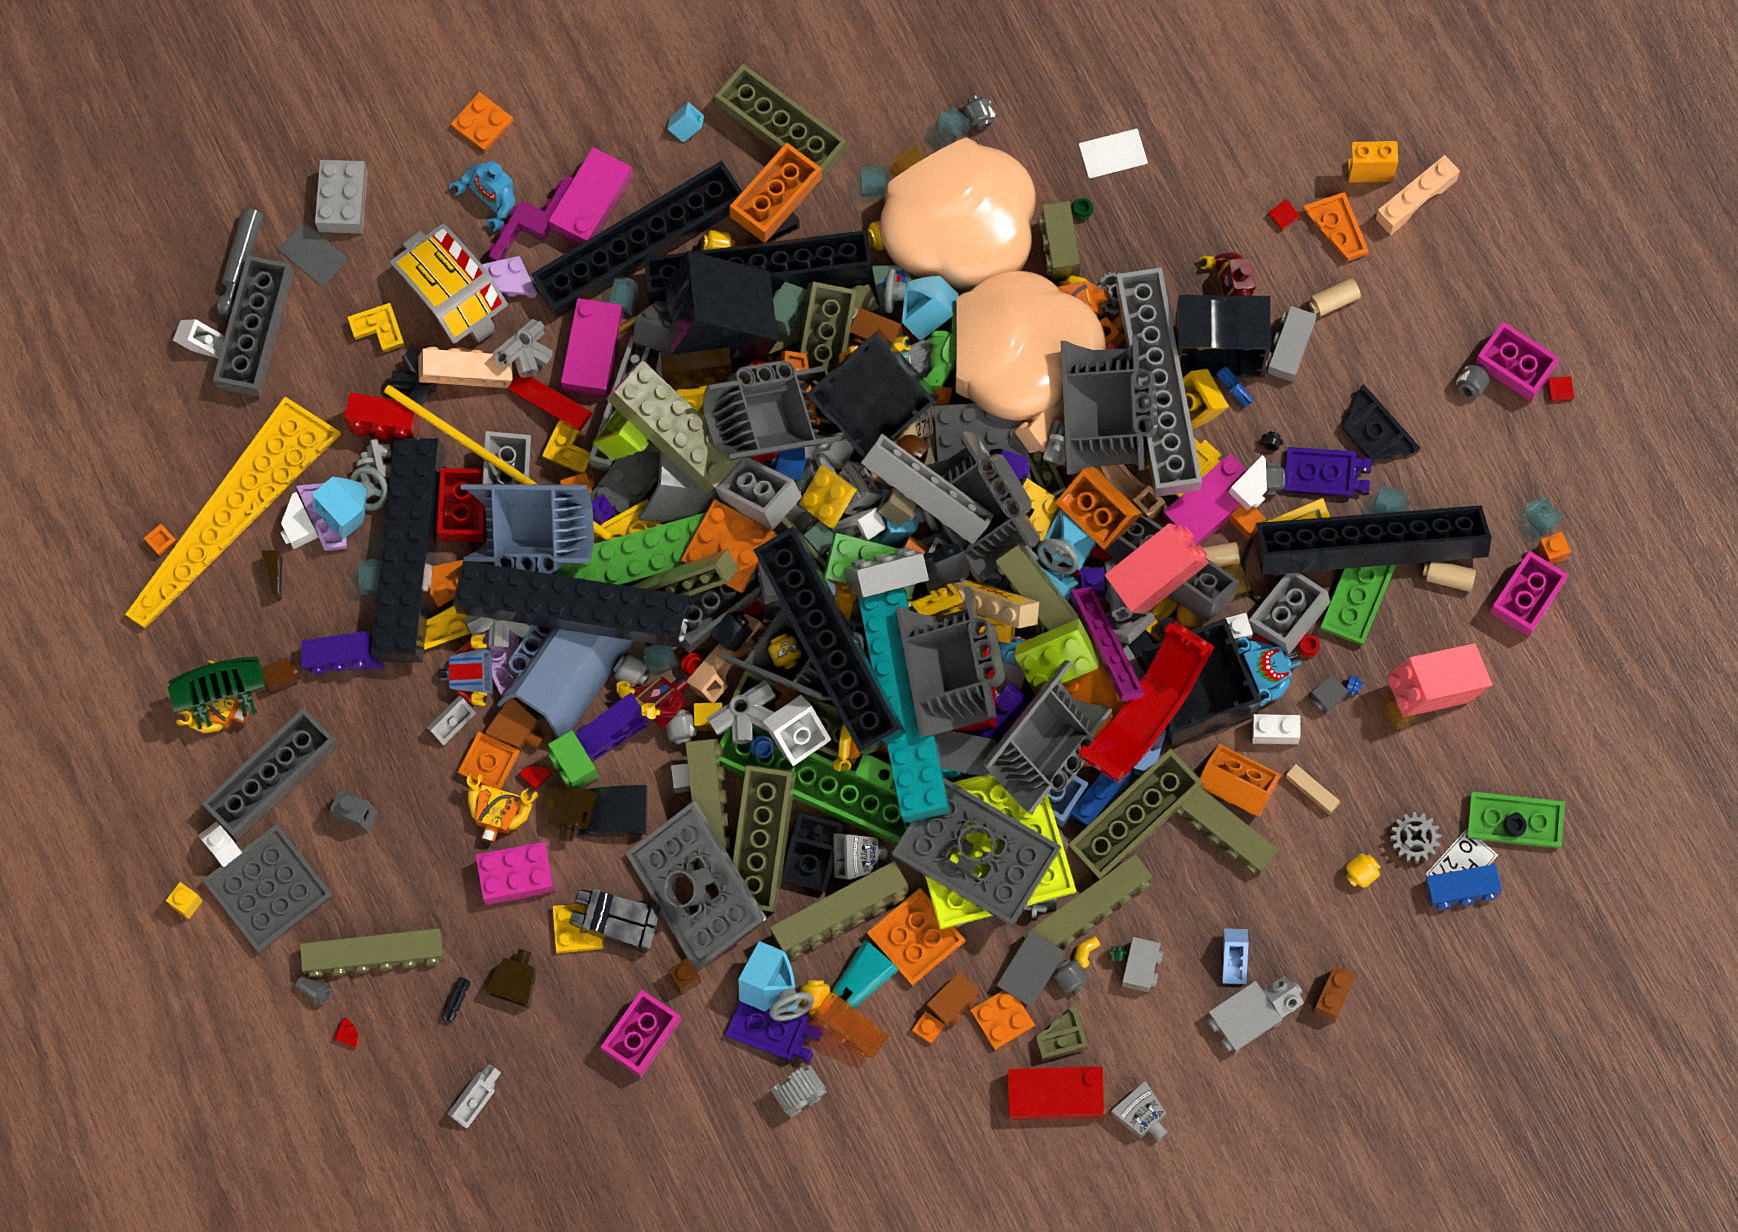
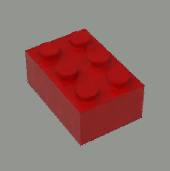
M350 392L344 419L349 431L353 435L359 437L371 435L378 440L387 441V439L417 438L422 417L397 400Z
M440 468L437 535L441 542H485V507L473 494L465 489H461L462 484H482L483 469Z

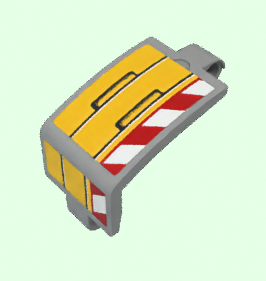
M444 223L426 236L421 231H418L402 243L405 251L390 261L391 265L436 316L453 343H457L469 333L477 343H480L495 332V325L491 317L507 307L508 303L491 275Z

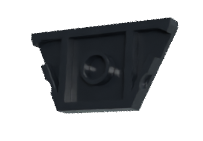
M1363 384L1342 430L1367 458H1372V463L1420 452L1421 447Z

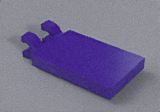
M1288 447L1284 493L1353 498V491L1369 494L1370 480H1358V470L1371 473L1372 458H1356V451Z
M739 1002L726 1033L727 1038L792 1062L794 1056L809 1063L811 1062L814 1054L812 1050L802 1047L806 1036L819 1041L823 1032L820 1028L807 1024L809 1017L801 1015L792 1020L777 1021L770 1017V1009L763 1011L744 1002Z

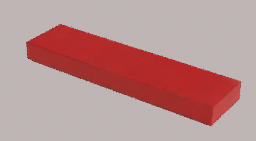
M518 373L507 388L509 392L578 432L582 430L593 415L590 410L531 376L521 378Z

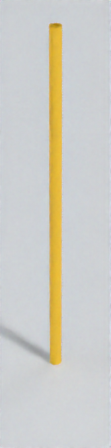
M391 385L385 388L384 392L519 483L537 484ZM593 521L594 533L605 540H610L613 534Z

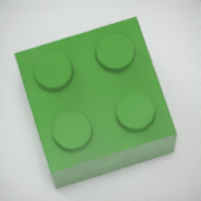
M573 730L548 744L550 752H548L550 761L556 771L561 769L559 773L567 788H586L599 780L595 766Z

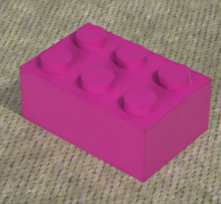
M1503 321L1478 355L1475 365L1484 367L1489 375L1532 402L1557 368L1560 358Z
M1529 550L1494 603L1490 614L1529 638L1569 575Z
M545 842L476 854L482 895L486 905L555 892L548 849Z
M641 989L607 1037L601 1049L603 1053L642 1078L681 1023V1017Z

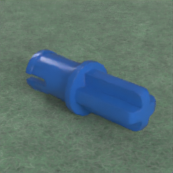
M1223 367L1218 371L1217 377L1229 390L1228 394H1232L1243 409L1255 400L1242 386L1243 382H1239L1227 367Z

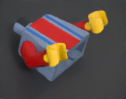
M485 634L473 635L471 641L457 650L456 655L450 656L449 667H440L439 669L441 681L449 680L450 689H455L458 696H461L473 705L485 706V703H483L485 695L493 694L492 651L480 649L487 648V644L482 642Z

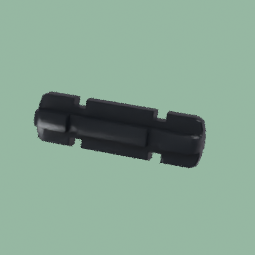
M458 978L456 989H453L446 1005L448 1008L442 1014V1018L445 1021L454 1022L457 1016L456 1011H459L466 995L465 991H468L470 986L468 979Z

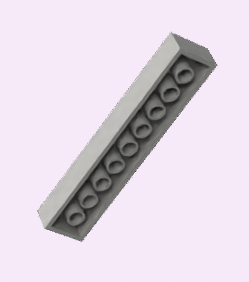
M1162 267L1117 274L1115 284L1127 349L1132 345V336L1137 335L1139 368L1152 372L1156 380L1158 430L1153 436L1144 437L1155 497L1199 491L1202 478ZM1142 374L1138 378L1140 386L1147 384V374ZM1143 397L1140 400L1139 405L1141 409H1146L1149 406L1148 397ZM1144 420L1141 423L1143 432H1147L1151 427L1149 420Z

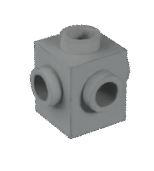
M1286 976L1263 990L1281 1018L1304 1004L1300 996L1303 993L1296 981L1291 982Z

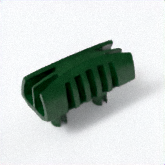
M258 656L219 661L193 669L168 681L169 686L167 687L175 714L193 710L197 728L202 729V718L207 727L212 726L206 706L220 701L238 698L243 717H247L246 705H248L252 715L256 714L257 710L255 709L251 694L266 689V681Z

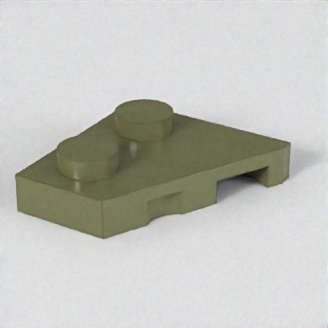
M1076 1005L1071 1006L1065 1015L1060 1019L1057 1018L1050 1028L1042 1031L1036 1037L1042 1061L1088 1049Z

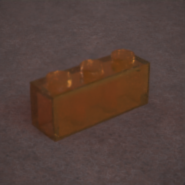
M828 993L813 1014V1017L817 1019L816 1024L825 1031L830 1029L836 1034L834 1038L843 1045L847 1043L854 1048L853 1053L862 1059H865V1057L873 1059L889 1037L887 1033L835 993Z

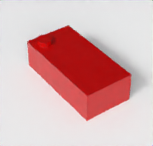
M1103 1066L1008 1069L1009 1121L1104 1118Z

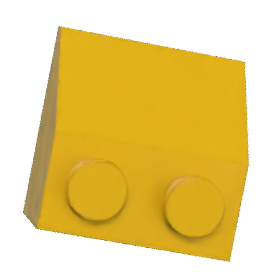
M1208 369L1191 371L1183 378L1192 430L1215 419L1229 407Z

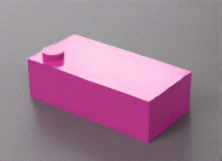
M593 147L550 217L549 225L551 231L578 245L599 234L634 177L632 167Z
M577 299L561 380L564 392L603 398L608 397L620 337V327L624 316L622 305Z
M1230 453L1202 478L1199 491L1184 493L1163 511L1162 520L1166 524L1180 525L1183 528L1186 526L1193 534L1192 540L1196 546H1201L1230 520L1231 514L1241 505L1228 491L1247 472V469Z

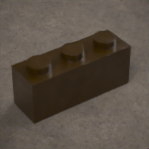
M729 347L661 356L663 380L674 390L725 383L728 377L733 374Z

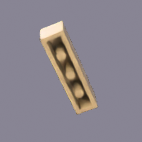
M1297 764L1286 774L1287 780L1329 815L1339 806L1340 801Z

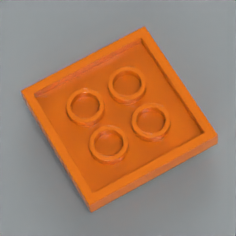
M714 499L681 560L689 563L728 549L739 569L729 582L725 584L743 593L759 562L753 549L772 539L775 532Z
M921 888L867 932L870 939L899 969V972L912 987L966 942L965 938L954 926L940 930L933 903Z

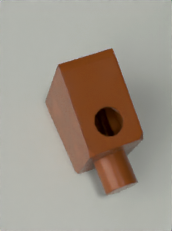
M513 698L506 701L485 732L487 736L520 750V752L523 751L527 743L535 749H539L545 739L536 733L539 727L538 721Z

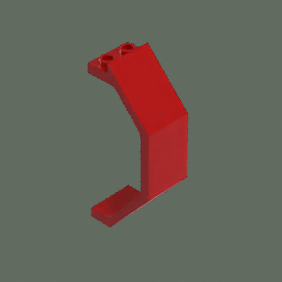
M1175 621L1174 624L1169 623L1165 629V639L1148 671L1140 681L1144 691L1142 698L1127 700L1112 722L1088 747L1083 745L1078 752L1079 758L1116 783H1119L1151 750L1185 702L1214 646Z

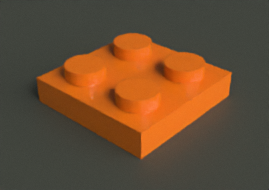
M479 92L454 119L451 127L486 153L513 123L514 119Z
M478 732L458 774L467 778L472 773L471 779L475 782L478 781V775L481 774L482 781L480 784L502 790L521 752L514 747Z
M1005 990L970 1010L995 1051L1035 1028V1024L1020 1000Z

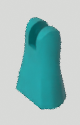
M864 940L847 969L835 984L831 997L837 1001L849 989L853 994L844 1003L843 1008L848 1012L852 1011L887 982L899 969L874 946Z

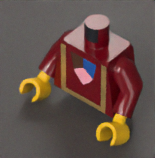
M1235 252L1216 255V257H1200V260H1207L1206 266L1201 267V269L1213 270L1216 264L1218 265L1217 271L1222 295L1252 296L1255 290L1253 267L1249 258L1243 259L1241 255Z
M681 675L672 683L662 676L647 686H634L633 688H630L629 682L620 681L617 683V692L621 698H624L631 692L642 708V715L647 716L663 729L686 705V700L681 695V692L689 686V683Z

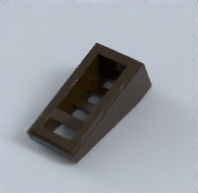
M263 550L262 557L270 588L275 599L279 601L282 599L283 556L279 550Z

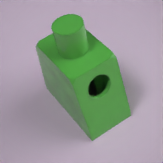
M879 752L869 753L866 756L863 755L855 775L889 790L896 789L890 758Z

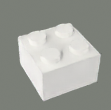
M802 695L763 720L780 752L792 766L831 741L813 707Z

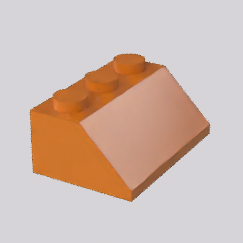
M1094 466L1083 469L1055 502L1104 550L1121 537L1142 514Z
M1219 743L1208 760L1200 779L1205 783L1202 789L1207 793L1214 794L1224 799L1225 802L1234 804L1244 809L1247 813L1259 817L1268 803L1281 774Z

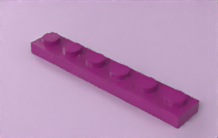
M1093 588L1071 590L1069 597L1120 701L1142 698L1144 691Z

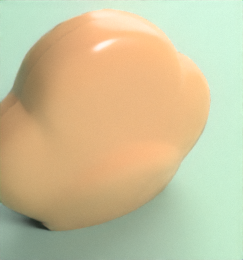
M968 138L960 139L929 155L888 182L885 190V205L880 220L881 238L885 250L891 260L909 272L910 275L919 278L941 276L956 292L960 293L972 290L985 279L996 274L1021 271L1028 259L1032 246L1030 222L1034 215L1036 204L1033 181L1027 170L1011 155L995 148L979 145Z
M1009 271L991 276L970 292L956 297V393L969 398L984 411L996 417L1013 421L1031 420V418L1038 416L1044 410L1055 407L1063 398L1060 341L1065 340L1092 350H1105L1106 343L1103 328L1093 310L1085 302L1061 292L1055 284L1039 274L1027 271Z

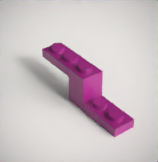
M566 175L563 181L560 180L555 187L556 193L552 199H548L544 211L522 200L518 206L515 205L510 213L511 219L507 225L504 224L502 226L497 243H493L488 251L490 262L505 258L520 231L542 242L545 241L551 230L549 219L573 181V177Z

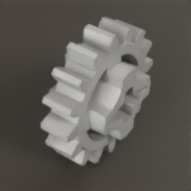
M1413 812L1411 818L1404 814L1403 821L1396 820L1398 827H1392L1391 832L1396 835L1391 836L1390 841L1396 842L1392 846V850L1399 849V858L1405 855L1406 862L1414 858L1415 864H1418L1420 858L1426 862L1428 854L1430 856L1435 855L1436 852L1433 848L1439 849L1440 843L1436 841L1441 839V834L1435 833L1438 831L1439 826H1432L1433 818L1427 821L1425 820L1424 813L1419 818L1416 812ZM1411 824H1420V826H1412ZM1428 831L1431 836V843H1429V840L1426 839V833ZM1401 832H1402V835L1405 837V843H1404V844H1402L1401 839H1400V833H1401ZM1412 836H1420L1419 840H1411ZM1419 849L1421 852H1412L1411 850Z

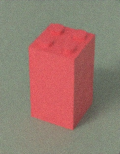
M1167 524L1105 574L1131 612L1147 613L1209 563L1205 558L1207 553L1200 545L1196 546L1192 540L1194 536L1186 526L1183 528L1180 525Z
M1476 643L1410 657L1386 675L1402 717L1469 703L1493 686Z

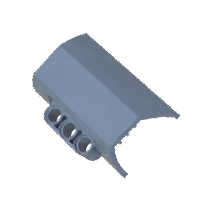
M461 485V489H465L473 494L484 505L488 535L487 542L476 552L465 556L464 561L495 562V566L508 567L506 564V559L508 558L511 561L510 568L547 574L560 572L564 568L565 563L590 562L594 548L593 506L587 485ZM528 558L532 561V568L527 564ZM549 558L554 563L553 569L549 566Z
M533 625L509 660V673L515 679L499 700L497 706L501 708L507 700L515 697L519 698L545 716L555 733L556 739L574 730L612 674L621 657L624 656L633 643L632 640L550 628L551 630L548 633H541L539 631L540 626ZM535 644L538 649L530 652L526 649V646ZM521 662L526 667L523 670H516L513 665Z

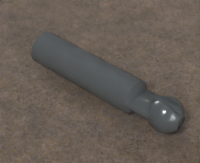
M242 209L222 278V284L226 287L225 293L215 303V308L221 316H231L235 301L234 296L239 287L247 255H253L264 216L253 209Z

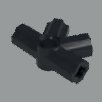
M413 348L402 356L409 371L393 370L392 387L398 391H407L405 396L423 406L429 395L436 391L437 383L423 384L419 382L418 356L421 351L419 348Z

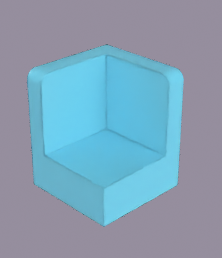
M687 102L671 115L668 130L682 142H685L702 128L704 115Z

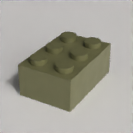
M1070 201L1044 204L1042 213H1039L1038 223L1040 235L1042 234L1043 254L1046 255L1045 266L1047 276H1051L1052 283L1065 281L1072 275L1079 277L1080 260Z

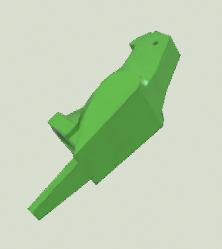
M952 309L954 313L952 316V333L934 331L931 334V338H928L929 343L933 346L930 354L932 371L928 374L927 378H923L933 389L940 390L952 370L956 367V309Z

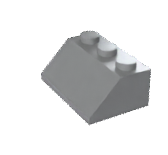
M486 431L484 448L529 478L531 435ZM484 459L482 484H521Z

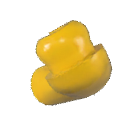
M1096 936L1082 942L1076 948L1074 960H1077L1083 969L1090 964L1088 960L1089 952L1101 946Z

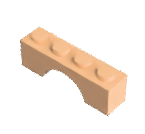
M1444 155L1378 209L1377 222L1392 235L1409 220L1412 214L1424 202L1436 194L1443 193L1458 179L1460 170Z
M1124 464L1099 466L1105 478L1145 516L1152 520L1164 510L1165 501L1161 497H1155L1151 486L1140 482Z
M746 613L743 616L749 621L748 626L753 630V633L738 651L725 649L719 643L687 680L692 690L710 703H714L727 689L726 675L732 665L719 659L717 656L719 651L734 658H740L745 653H751L750 646L758 643L756 637H762L763 633L761 630L766 628L761 621Z

